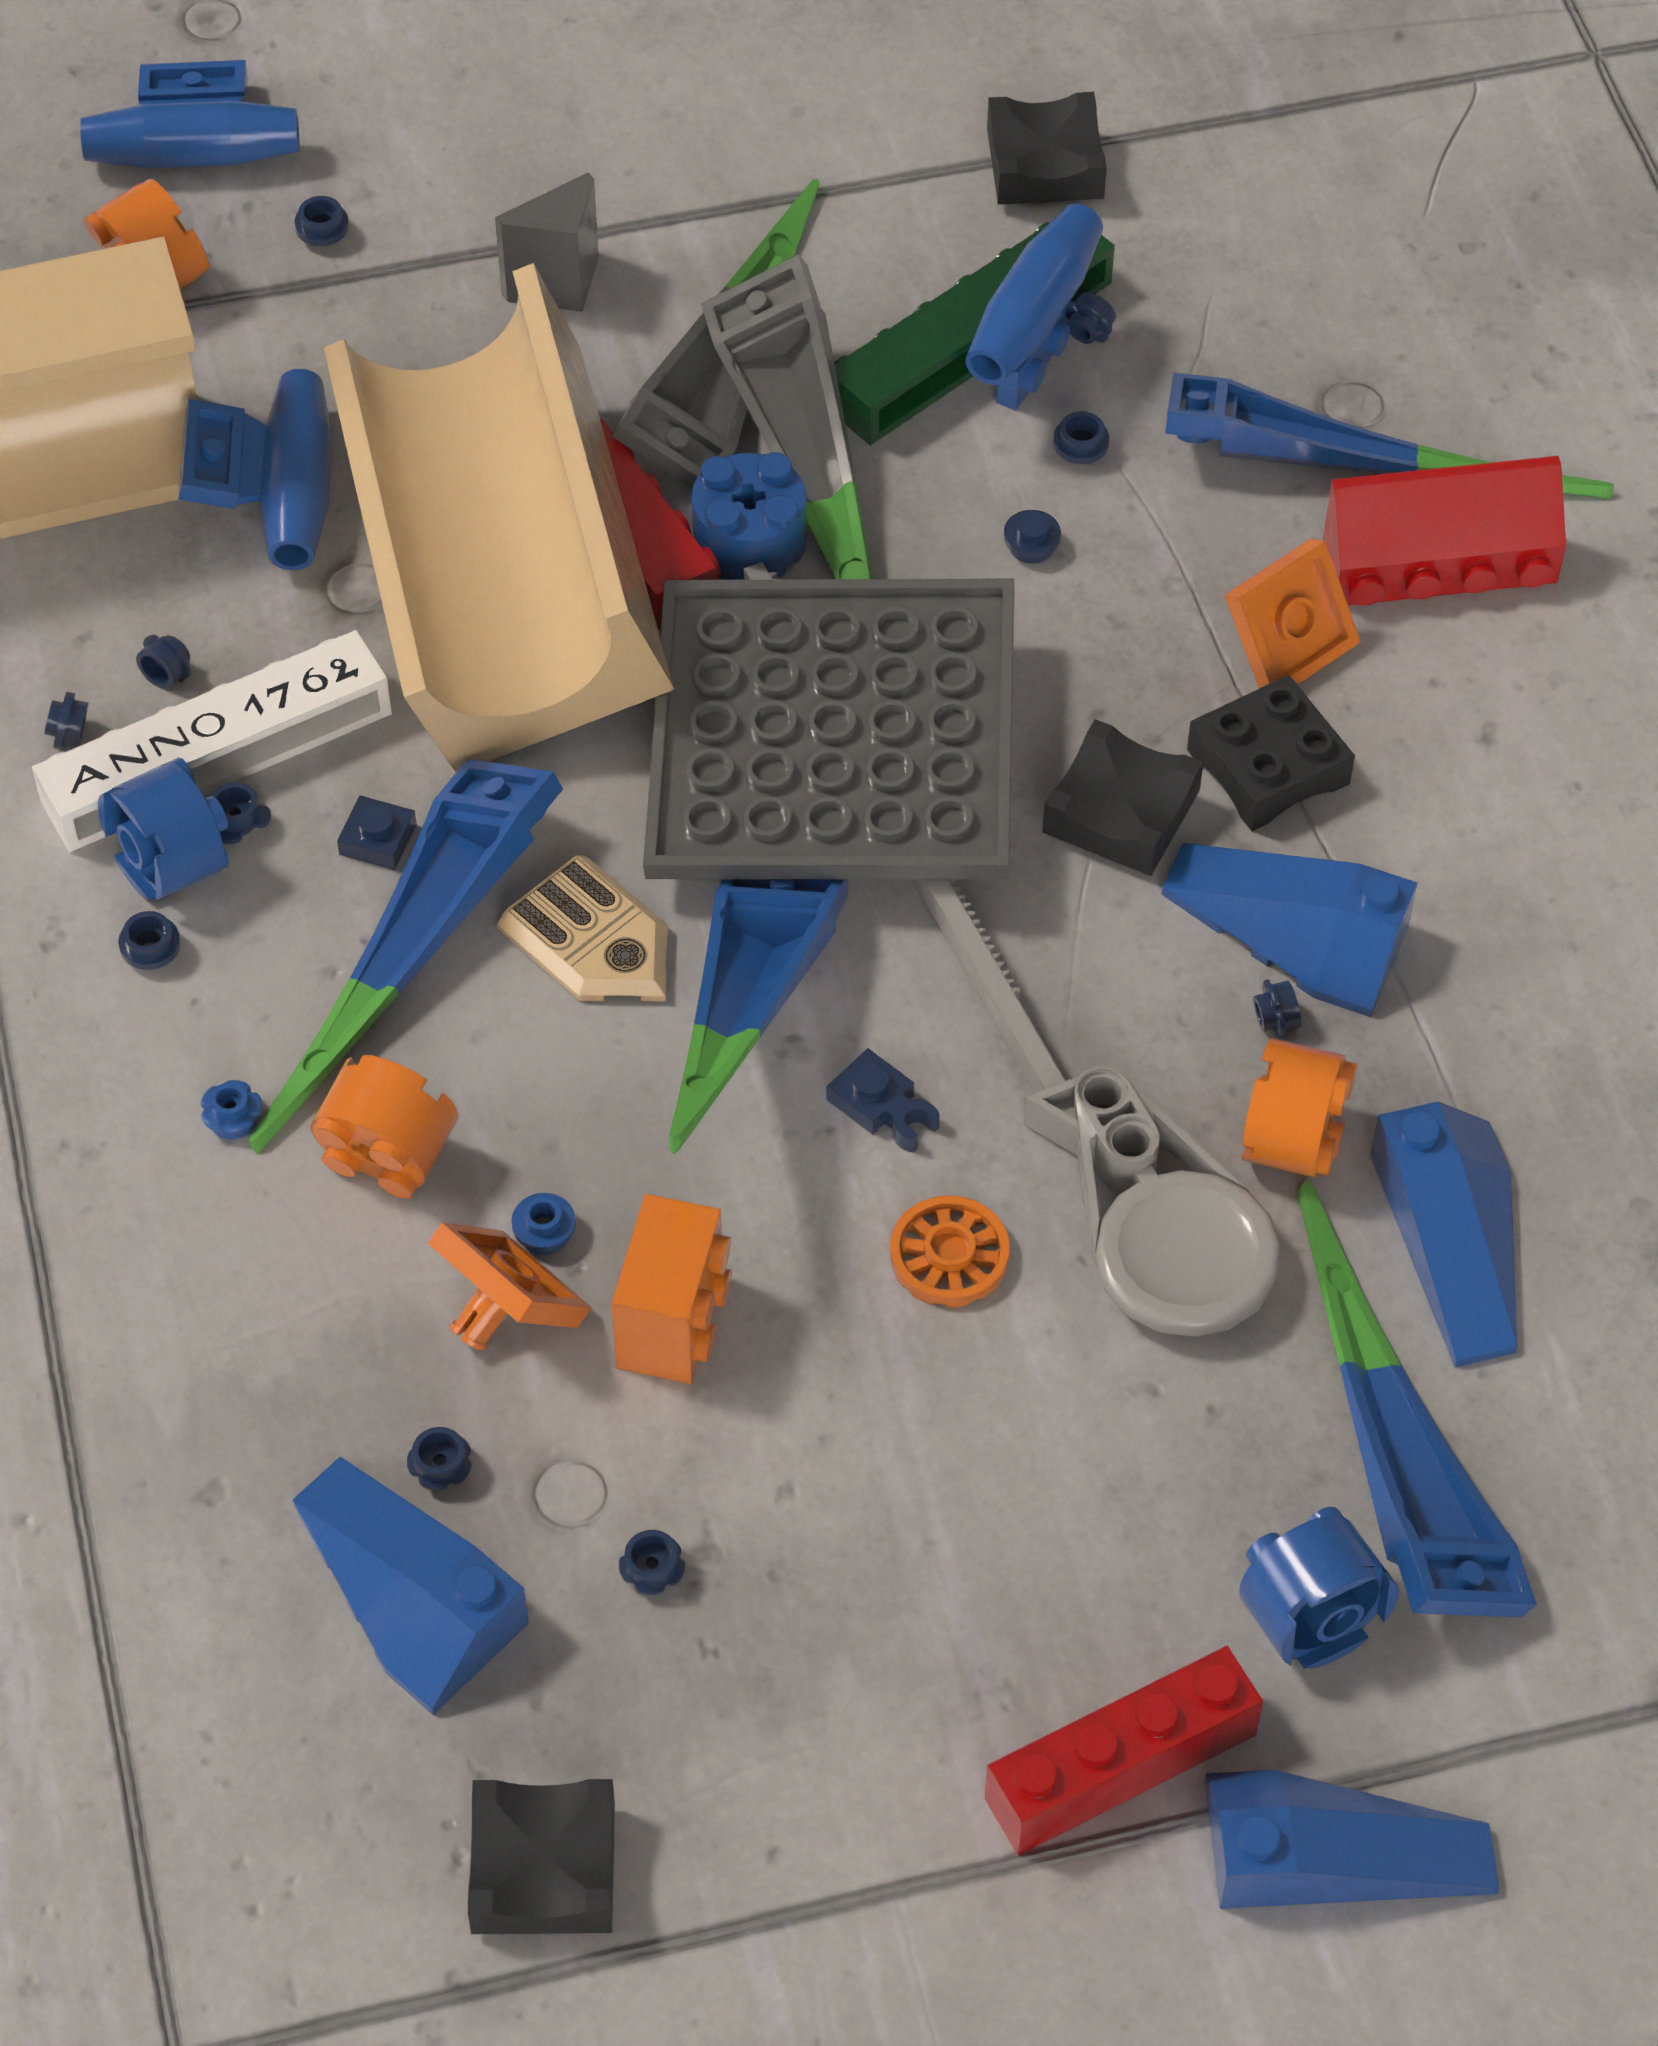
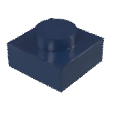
M359 795L337 840L339 855L395 870L417 826L415 810Z

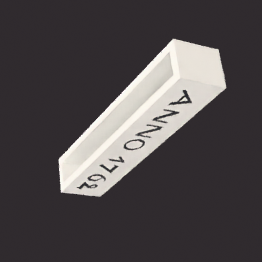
M357 630L338 638L325 640L314 648L283 661L273 662L262 670L231 683L218 685L205 694L179 705L166 707L155 715L122 729L111 730L98 739L67 752L57 753L46 761L31 766L40 802L70 853L105 838L99 818L98 799L101 794L111 790L113 787L180 757L190 767L197 787L202 795L216 790L221 785L238 781L391 715L388 681Z

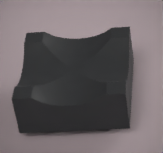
M1077 92L1060 100L1043 103L1022 102L1007 96L988 97L987 133L998 205L1104 199L1107 166L1099 136L1094 92Z
M1290 675L1190 721L1187 751L1193 758L1204 762L1203 767L1225 789L1235 805L1240 818L1251 832L1269 824L1275 817L1294 804L1317 794L1335 792L1351 782L1355 759L1354 753Z
M1095 719L1087 731L1072 765L1061 782L1052 790L1044 804L1042 833L1152 876L1200 791L1204 762L1185 754H1167L1147 748L1126 737L1114 726Z
M587 1779L561 1785H522L499 1780H473L471 1863L467 1911L471 1934L612 1933L615 1816L613 1779Z

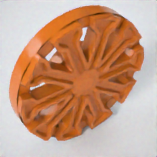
M952 1195L937 1196L915 1204L900 1217L891 1235L890 1259L898 1282L911 1291V1295L914 1298L933 1306L935 1303L945 1304L946 1307L959 1308L969 1305L972 1301L979 1298L982 1300L998 1288L999 1282L1008 1270L1010 1243L1005 1226L988 1207L966 1197ZM953 1211H962L963 1218L960 1223L951 1221L950 1216L953 1214ZM931 1214V1216L937 1219L938 1224L932 1227L923 1219V1216ZM984 1223L987 1226L985 1230L975 1234L972 1233L975 1225ZM906 1232H914L922 1240L907 1238L905 1234ZM989 1245L999 1246V1249L995 1252L982 1250V1248ZM911 1255L918 1257L910 1261H904L901 1256ZM977 1266L993 1268L990 1274H985ZM930 1270L923 1282L915 1278V1276ZM960 1274L970 1281L973 1286L963 1288ZM946 1275L949 1290L938 1289L937 1287Z

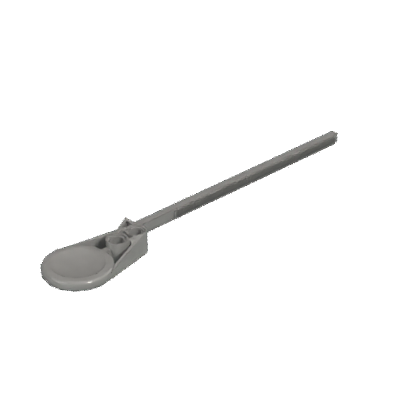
M763 562L744 568L745 580H781L778 579L777 572H768ZM912 879L1035 1091L1034 1094L1025 1097L1024 1125L1078 1156L1093 1256L1104 1291L1126 1316L1159 1333L1189 1337L1208 1335L1230 1330L1258 1312L1277 1283L1281 1245L1270 1214L1239 1180L1121 1071L1113 1067L1097 1066L1089 1068L1081 1073V1075L1065 1081L1019 1002L1021 987H1015V979H1010L1011 970H1005V962H1000L1001 953H995L996 945H990L991 936H986V928H981V919H976V911H971V903H966V894H961V886H956V879ZM1095 1105H1107V1106H1109V1108L1103 1109V1108H1096V1107H1094V1106H1095ZM1159 1145L1195 1172L1179 1170L1157 1175ZM1130 1152L1136 1153L1140 1156L1129 1157L1124 1156L1121 1153ZM1093 1167L1096 1168L1101 1179L1109 1189L1119 1193L1101 1221Z

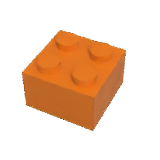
M645 1193L611 1303L616 1369L692 1384L698 1361L709 1362L716 1337V1324L710 1323L714 1306L725 1307L732 1280V1270L726 1269L730 1254L731 1237L722 1235L721 1209Z

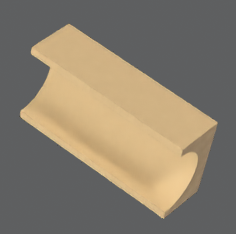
M165 237L0 271V539L179 500L185 411L188 399L198 400L189 352L196 351Z
M534 263L512 271L518 290V301L515 313L505 330L487 347L459 362L438 368L403 370L371 362L355 352L345 339L323 347L403 696L455 773L467 759L489 762L675 690L582 352Z

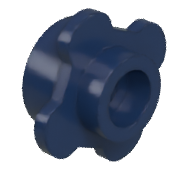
M239 782L226 783L218 787L211 795L221 804L228 821L227 829L220 832L222 842L225 844L239 843L242 837L250 833L254 828H264L271 821L272 816L269 807L259 805L257 795L249 785ZM235 813H241V814H239V815L231 816L232 814H235Z

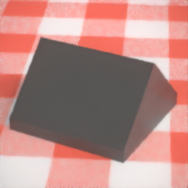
M589 172L495 217L501 292L508 302L517 303L518 290L512 271L534 263L558 308L583 312L599 258L595 182Z

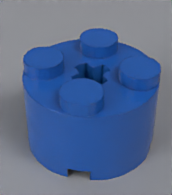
M771 452L765 455L742 453L727 457H711L702 464L700 475L694 483L691 495L693 537L701 548L706 546L714 553L720 566L721 578L723 580H745L744 568L763 562L768 572H777L778 579L785 575L786 567L794 562L796 558L799 562L806 549V490L802 479L792 468L790 459L778 452Z
M178 757L113 787L99 796L98 812L105 837L107 838L116 833L123 852L114 855L127 880L143 898L147 900L156 898L157 901L163 897H168L229 866L228 855L220 832L228 827L225 812L215 797L209 796L204 798L195 783L190 767L184 759Z
M1326 1507L1317 1511L1307 1522L1289 1530L1282 1536L1278 1533H1269L1256 1540L1247 1550L1246 1558L1251 1565L1245 1572L1239 1588V1595L1243 1604L1283 1661L1291 1666L1292 1659H1297L1303 1668H1316L1329 1664L1358 1648L1369 1638L1363 1627L1376 1614L1385 1622L1393 1612L1399 1596L1396 1582L1353 1523L1344 1518L1336 1507Z

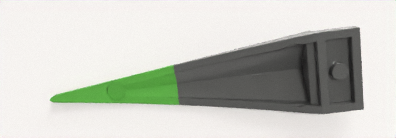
M813 179L720 293L795 256L820 185L818 179ZM704 312L632 398L612 434V437L691 489H693L694 483L700 475L701 466L706 460L711 457H727L734 454L747 411V406L713 345Z
M798 254L701 303L713 345L769 450L786 455L792 463V468L804 483L806 490V521L835 578L873 579L825 312L821 309L808 265Z

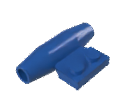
M246 60L140 64L139 105L82 117L80 121L82 154L84 161L145 169L232 166L299 152L300 137L297 109L247 102L248 74Z
M1070 204L1065 207L1027 244L985 308L965 361L968 370L975 378L989 385H997V404L1016 411L1028 392L1035 393L1041 386L1046 373L1047 363L1052 355L1058 357L1065 349L1070 335V325L1065 324L1066 307L1084 281L1103 231L1101 218L1094 210L1085 205Z
M292 369L282 374L266 425L246 414L244 408L188 399L185 411L178 499L235 509L236 505L260 501L269 560L275 566L285 570H300L311 565L316 554L329 506L332 431L324 384L321 377L307 369Z

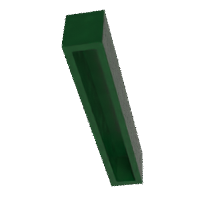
M1050 222L1040 225L1032 235L1014 247L1002 250L994 260L973 274L961 277L953 287L932 301L922 303L911 315L891 328L881 330L870 342L848 356H842L834 362L845 425L871 446L973 377L966 366L965 360L985 308L1027 244ZM1103 235L1099 239L1084 281L1070 302H1075L1082 293L1097 294L1112 284L1115 245Z

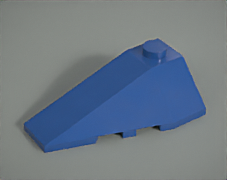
M1182 843L1164 882L1161 895L1215 932H1228L1252 948L1251 956L1265 966L1272 962L1297 979L1296 987L1312 998L1371 1017L1408 929L1418 882L1360 863Z
M1439 1101L1378 1115L1370 1157L1454 1367L1516 1353L1517 1324L1511 1171L1490 1122Z
M341 1456L293 1499V1505L327 1568L331 1569L342 1589L350 1610L356 1621L360 1622L384 1672L432 1715L447 1703L529 1624L525 1590L522 1585L475 1545Z
M1278 1770L1206 1773L1205 1775L1220 1909L1492 1895L1499 1892L1489 1823Z

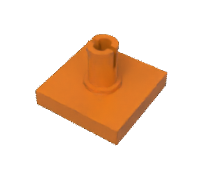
M1310 538L1224 595L1258 688L1264 687L1287 675H1290L1298 685L1361 643L1327 545L1323 540Z
M442 1222L428 1242L434 1250L478 1287L458 1318L453 1320L450 1325V1329L455 1335H461L465 1332L461 1340L475 1349L485 1350L488 1341L507 1314L518 1323L578 1328L592 1308L502 1230Z

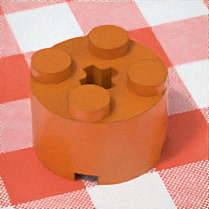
M148 179L142 184L135 185L83 218L84 224L92 238L99 246H103L104 249L165 237L180 290L209 270L208 258L193 228L186 232L177 217L182 211L165 189L153 179Z
M1270 1038L1262 1056V1061L1269 1062L1267 1075H1262L1260 1079L1256 1078L1249 1104L1242 1146L1246 1147L1241 1156L1242 1161L1317 1178L1319 1174L1329 1176L1333 1160L1338 1158L1345 1130V1122L1337 1121L1335 1117L1336 1115L1342 1116L1346 1099L1350 1100L1358 1063L1346 1061V1055Z
M363 1055L358 1065H354L352 1057L345 1061L315 1115L310 1128L314 1138L325 1149L321 1160L329 1169L345 1177H354L357 1171L378 1178L379 1186L391 1195L402 1199H409L412 1197L415 1189L424 1184L459 1117L457 1108L443 1092L438 1101L425 1093L422 1089L427 1079L415 1071L385 1058Z

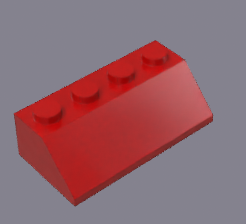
M1559 456L1332 479L1323 541L1327 545L1348 606H1367L1377 602L1405 599L1422 600L1433 596L1460 593L1478 594L1488 590L1516 587L1533 588L1544 584L1558 583L1566 549L1562 467Z

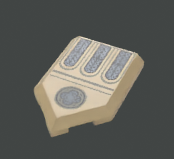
M586 855L574 856L508 907L497 923V930L579 1001H604L605 996H641V1001H666L668 925Z

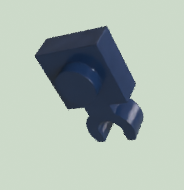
M869 1048L826 1086V1100L872 1135L886 1124L892 1129L896 1144L905 1151L913 1153L918 1149V1134L910 1129L908 1125L921 1123L933 1132L939 1129L940 1114L936 1107L924 1100H910L914 1097V1082Z

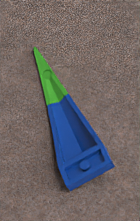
M1173 372L1165 434L1177 435L1178 439L1195 444L1206 443L1210 439L1221 440L1220 456L1380 474L1492 463L1369 431L1272 397L1229 378ZM1562 475L1564 494L1612 499L1614 488L1612 483Z
M467 759L434 798L398 884L350 979L302 1060L249 1137V1143L256 1154L270 1142L533 842L535 838L530 829L543 818L548 807L563 790L553 771Z
M848 879L721 880L715 892L696 1015L682 1083L669 1133V1145L673 1154L684 1145L835 934L836 919L848 897Z
M1307 1179L1297 1190L1386 1558L1399 1567L1412 1611L1415 1614L1523 1617L1537 1603L1517 1544L1486 1503L1454 1455L1411 1384L1354 1276L1313 1184Z

